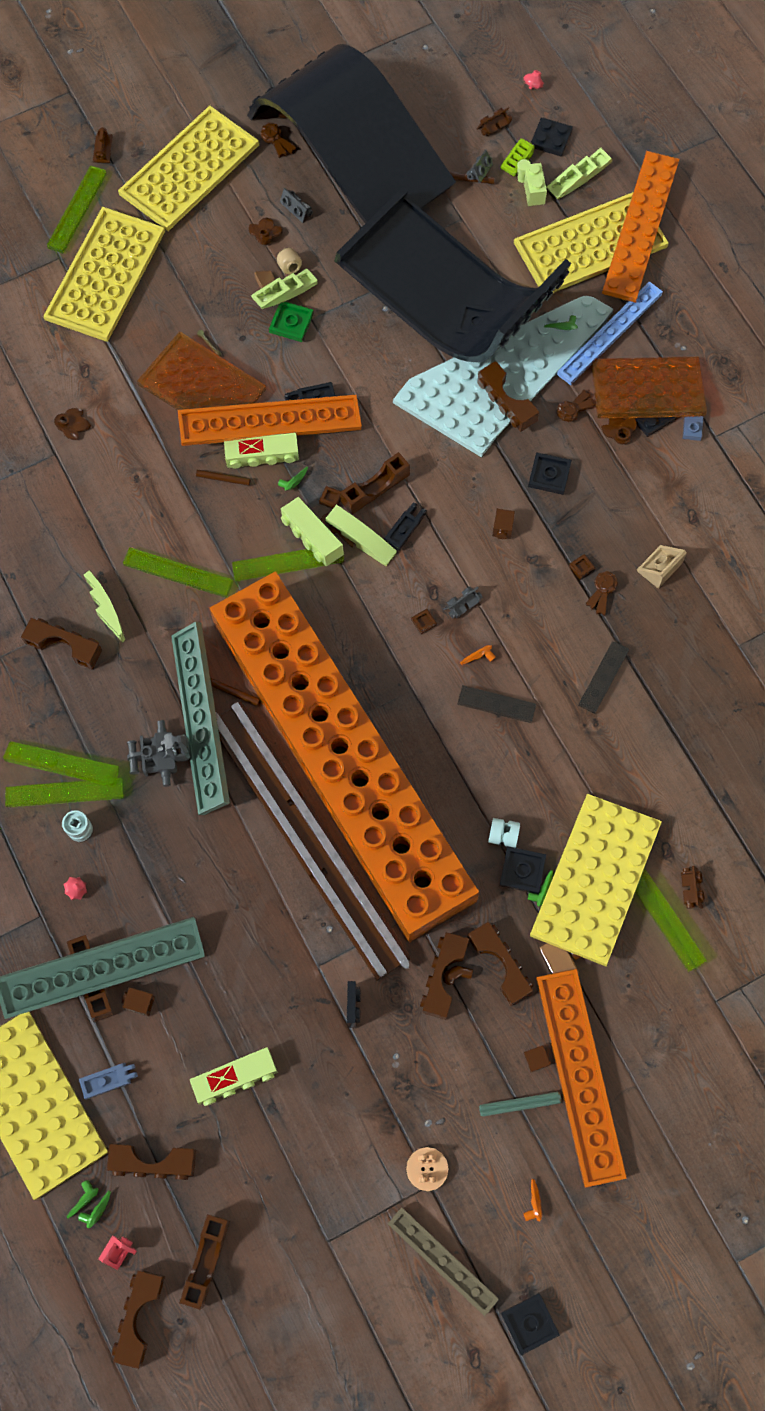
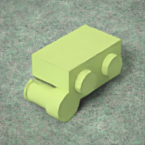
M526 159L520 160L517 164V178L519 182L524 183L528 206L545 204L547 189L541 163L531 164Z

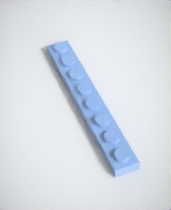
M648 282L639 291L636 303L629 301L558 370L557 375L569 385L574 383L662 296L663 291L651 282Z

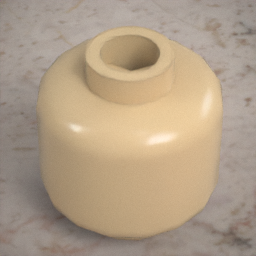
M283 249L277 256V263L285 274L296 273L301 268L302 260L294 249Z

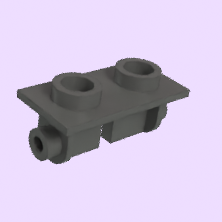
M487 149L481 156L477 157L473 168L467 172L469 180L478 179V182L481 183L492 167V158L489 156Z
M284 188L280 203L303 223L305 216L312 215V208L305 202L301 203L302 199L294 191Z
M467 587L461 592L462 596L459 598L455 596L447 601L448 605L443 609L450 610L449 616L452 619L458 618L467 611L464 606L465 603L470 609L481 602L483 598L481 593H476L475 591L479 587Z

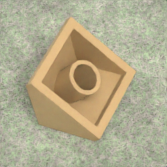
M660 545L637 571L659 589L682 565L687 552L682 549Z

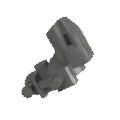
M160 720L157 721L158 729L154 737L144 738L143 735L140 736V752L136 751L137 741L130 740L127 742L129 749L127 760L130 761V774L139 773L137 762L142 761L144 775L149 776L148 773L160 772L163 786L168 787L171 786V774L177 772L176 762L190 759V746L186 735L173 736L171 732H167L165 721Z

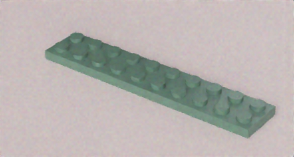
M194 622L173 634L171 638L186 736L190 746V763L198 815H206L229 804L230 800L202 623Z
M195 918L185 919L0 976V1005L4 1019L205 957Z

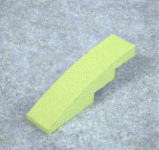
M599 148L590 157L586 156L577 165L574 166L572 164L551 182L547 189L557 199H560L597 175L612 162V159L602 148Z
M305 269L297 275L292 273L283 280L277 278L252 294L251 297L264 309L304 293L317 285L318 280L308 269Z
M338 505L326 517V522L340 530L341 535L354 542L357 548L383 565L387 566L397 553L383 538Z
M88 571L84 574V577L93 588L90 594L92 599L99 605L96 609L98 616L124 642L125 637L122 626L111 600L98 580Z

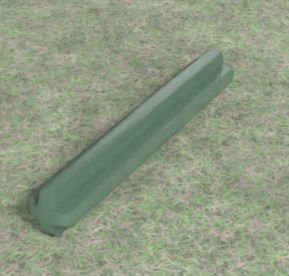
M559 1092L482 1104L479 1106V1111L483 1117L560 1104L561 1095Z

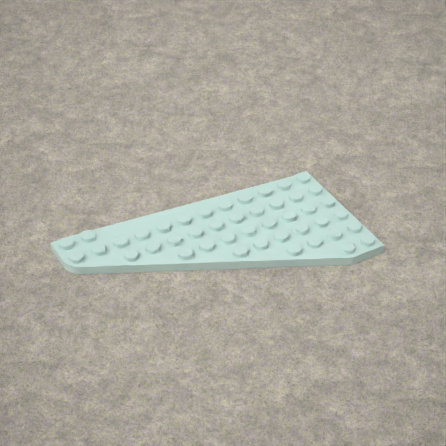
M579 297L527 322L525 325H521L517 334L514 337L510 336L504 348L500 347L493 356L485 361L467 362L452 358L410 378L395 396L393 403L482 457L497 436L511 422L506 414L503 415L497 403L490 400L486 390L481 389L478 385V371L497 361L506 372V382L503 385L504 392L513 399H529L531 401L591 336L593 337L612 315L614 309L594 297ZM571 315L576 316L575 324L578 326L576 329L558 330L544 328V325L569 321Z

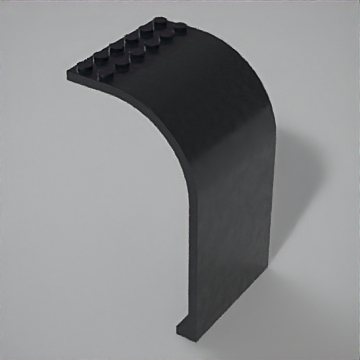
M338 44L327 52H322L315 60H310L302 69L294 71L289 78L281 80L276 87H271L264 95L256 97L252 101L253 104L249 107L250 110L247 116L250 120H253L270 107H274L297 127L365 224L403 186L408 190L407 197L422 209L456 183L383 74L364 54L349 45Z
M403 186L336 252L334 262L437 349L459 360L467 362L485 361L493 356L500 347L504 348L510 336L514 337L520 330V326L522 324L525 325L529 321L533 312L536 313L541 308L542 302L544 300L547 301L552 296L554 289L558 290L561 287L564 279L569 274L568 268L571 262L565 259L538 288H528L512 283L489 268L407 197L408 190ZM464 303L496 309L493 312L466 308L460 330L470 332L468 334L456 333ZM473 315H480V316H482L483 319H484V320L482 321L481 318L475 317V318L472 319V323H473L474 325H477V326H472V325L470 324V318H471Z

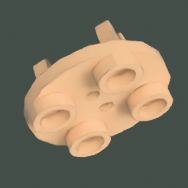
M425 1147L418 1149L412 1153L407 1162V1176L412 1185L419 1190H436L443 1185L447 1178V1160L441 1152L434 1148Z

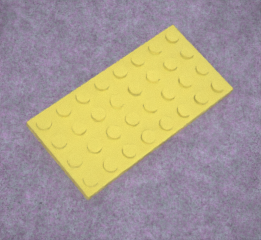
M209 106L118 190V193L157 224L164 227L165 230L169 231L259 146V140Z
M633 192L515 238L514 244L538 287L565 259L571 262L568 268L569 274L564 279L561 287L558 290L555 288L553 293L609 271ZM658 228L651 254L668 247L669 243L660 228Z
M102 207L43 316L44 319L108 342L165 233V228Z
M587 794L530 937L607 967L662 821Z
M29 1011L18 1015L0 1027V1138L34 1200H37L108 1154L109 1151Z

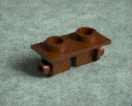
M509 107L504 110L502 108L498 109L490 118L489 116L482 118L477 130L482 128V135L489 136L498 130L495 124L500 129L510 124L512 117L506 113Z
M101 127L98 130V134H96L93 163H110L113 134H108L104 127Z
M692 866V871L690 868H683V872H681L682 887H690V890H683L684 905H686L687 909L695 908L694 905L702 909V903L705 902V895L700 887V883L703 882L702 873L695 866Z

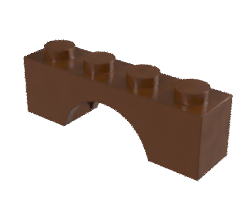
M497 361L478 371V385L481 389L486 390L492 402L497 403L501 413L507 415L514 428L517 427L522 432L538 421L539 411L529 399L516 400L504 392L503 385L506 382V372Z
M399 452L383 463L381 469L372 478L363 483L354 482L340 492L341 503L353 515L410 475V464Z
M30 618L21 636L26 645L39 650H43L53 643L67 644L72 648V658L75 663L93 670L102 652L97 640L83 638L82 635L74 631L71 633L67 632L63 627L49 625L48 622L40 618L37 620Z
M488 921L470 932L467 938L478 955L491 954L503 963L506 977L500 990L510 1006H513L533 992L531 989L533 984L527 976L524 977L521 973L522 967L518 960H513L510 956L511 950L507 943H502L498 937L500 932L495 925L491 926Z
M448 932L445 933L444 937L440 936L437 948L441 949L439 957L434 956L432 968H435L434 974L428 977L426 987L429 988L427 996L423 995L420 1007H423L424 1014L446 1020L452 997L444 990L441 977L448 966L453 963L463 962L469 942L468 938Z
M86 935L67 941L70 954L91 949ZM104 988L84 994L93 1022L113 1016Z
M109 1144L107 1171H113L112 1176H125V1172L134 1173L133 1177L146 1178V1173L155 1174L154 1178L167 1179V1175H176L175 1179L188 1180V1176H194L196 1150L172 1148L169 1155L163 1161L156 1164H147L137 1156L134 1146Z
M207 1214L200 1235L197 1255L186 1280L180 1304L199 1310L203 1309L230 1224L229 1220Z
M138 1270L136 1274L132 1275L130 1287L132 1288L131 1296H127L124 1304V1310H126L125 1319H121L118 1327V1333H121L118 1342H115L112 1350V1356H115L113 1363L137 1369L142 1367L148 1344L140 1337L137 1331V1316L146 1303L160 1299L165 1276Z

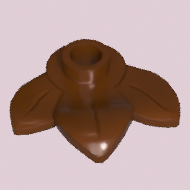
M267 217L261 219L259 224H250L248 227L249 233L256 236V240L262 245L269 244L273 237L279 236L282 233V227L274 226L273 220Z
M80 408L68 409L65 414H58L54 420L57 429L63 431L64 436L71 440H78V432L85 431L91 427L88 420L82 417L83 410Z
M612 413L609 418V425H602L601 429L605 436L613 438L615 442L623 445L630 442L632 433L636 430L637 425L633 415L623 420L618 415Z

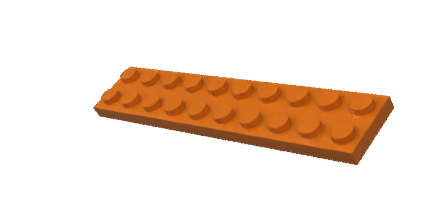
M646 151L602 294L636 303L679 159Z
M357 395L177 410L182 446L221 443L287 433H296V436L354 431L361 430L362 427Z
M577 969L537 977L536 980L584 1187L627 1179Z

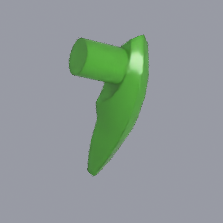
M571 315L569 321L544 325V328L558 330L578 328L575 324L576 316Z
M306 466L289 481L280 479L278 486L285 488V491L292 490L301 482L308 467Z
M552 870L540 887L539 894L529 892L527 900L537 902L538 906L543 904L552 881Z
M89 1180L81 1184L85 1194L71 1209L66 1218L69 1219L97 1195L99 1189H93Z
M108 1191L103 1196L99 1204L94 1207L91 1215L83 1212L80 1213L78 1220L87 1223L88 1229L102 1216L111 1191Z

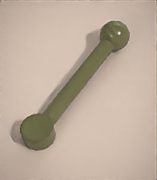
M199 330L197 332L198 337L208 344L216 357H220L221 352L216 350L204 336V331Z

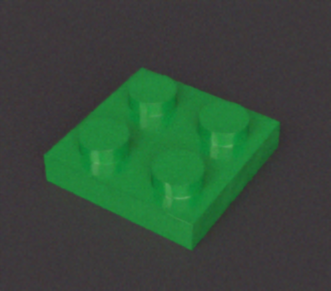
M285 301L280 303L270 324L269 333L302 342L313 317V309Z

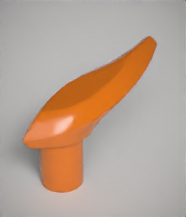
M487 645L470 654L460 664L469 663L481 658L483 655L491 662L496 658L491 651L492 645Z
M531 1179V1203L533 1210L525 1212L524 1217L526 1221L535 1218L537 1221H541L542 1207L540 1195L535 1180Z

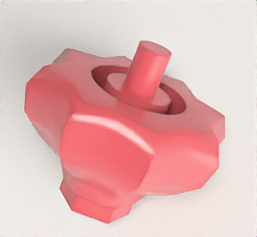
M534 70L533 73L524 76L525 84L529 85V89L543 87L540 71Z
M69 877L68 881L64 883V894L68 895L71 900H81L83 895L87 893L86 882L82 881L80 877Z

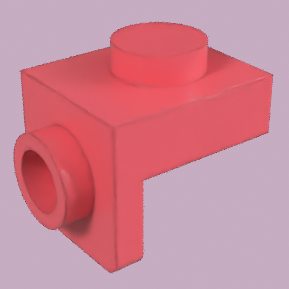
M112 1236L100 1255L99 1260L118 1270L128 1252L135 1255L137 1250L132 1247L133 1242L123 1236L121 1239Z

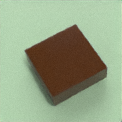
M326 486L319 504L333 509L336 505H339L341 491Z
M585 554L569 564L571 570L580 580L595 570V566Z
M428 609L411 617V621L420 634L437 626V622Z
M543 1045L524 1052L530 1072L550 1066Z

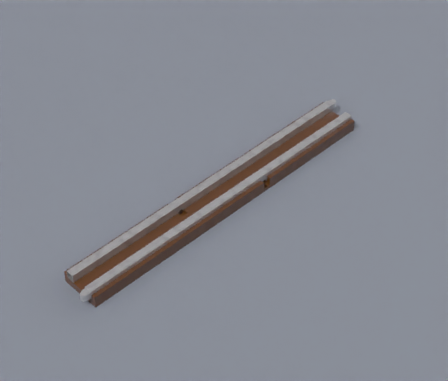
M242 701L231 706L232 709L221 716L216 713L221 743L376 981L401 965L403 968L409 969L408 960H410L408 952L306 798L301 794L300 789Z

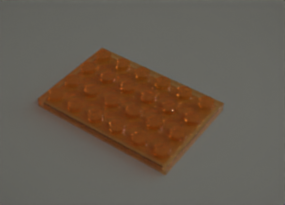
M180 331L137 380V385L176 410L253 404L266 390V385Z
M699 357L595 359L592 362L597 419L706 416L707 408Z

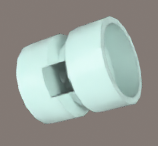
M70 811L62 820L64 831L74 841L83 842L93 832L90 820L81 811Z
M493 818L488 843L499 845L503 842L505 846L516 848L520 823L514 821L505 823L503 819Z

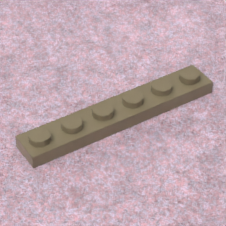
M402 1207L390 1220L388 1225L478 1311L484 1316L487 1315L499 1299Z

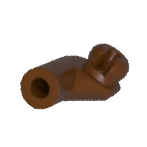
M454 966L445 972L444 982L447 985H453L455 979L459 977L471 979L473 969Z

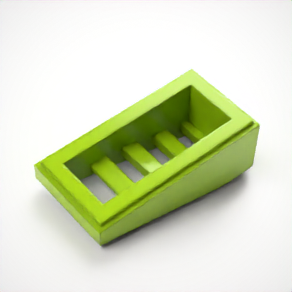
M521 138L500 169L515 176L518 173L517 161L529 160L534 154V145Z

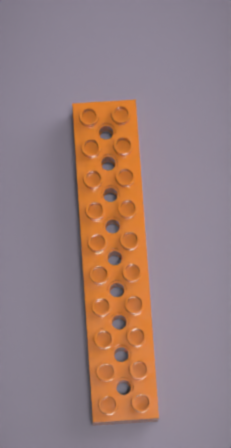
M277 572L269 574L209 607L215 627L409 943L475 904L478 900V889ZM263 623L268 625L265 628L257 627L258 625ZM278 654L288 655L286 658L283 659L276 658ZM299 684L307 686L304 690L295 689ZM318 715L327 717L323 722L314 721V718ZM336 747L347 749L343 754L333 752ZM359 778L368 782L363 787H357L353 784ZM377 811H384L388 814V817L384 820H378L373 815ZM397 844H405L409 851L399 854L394 850V847ZM419 877H425L431 884L428 887L420 888L414 882Z

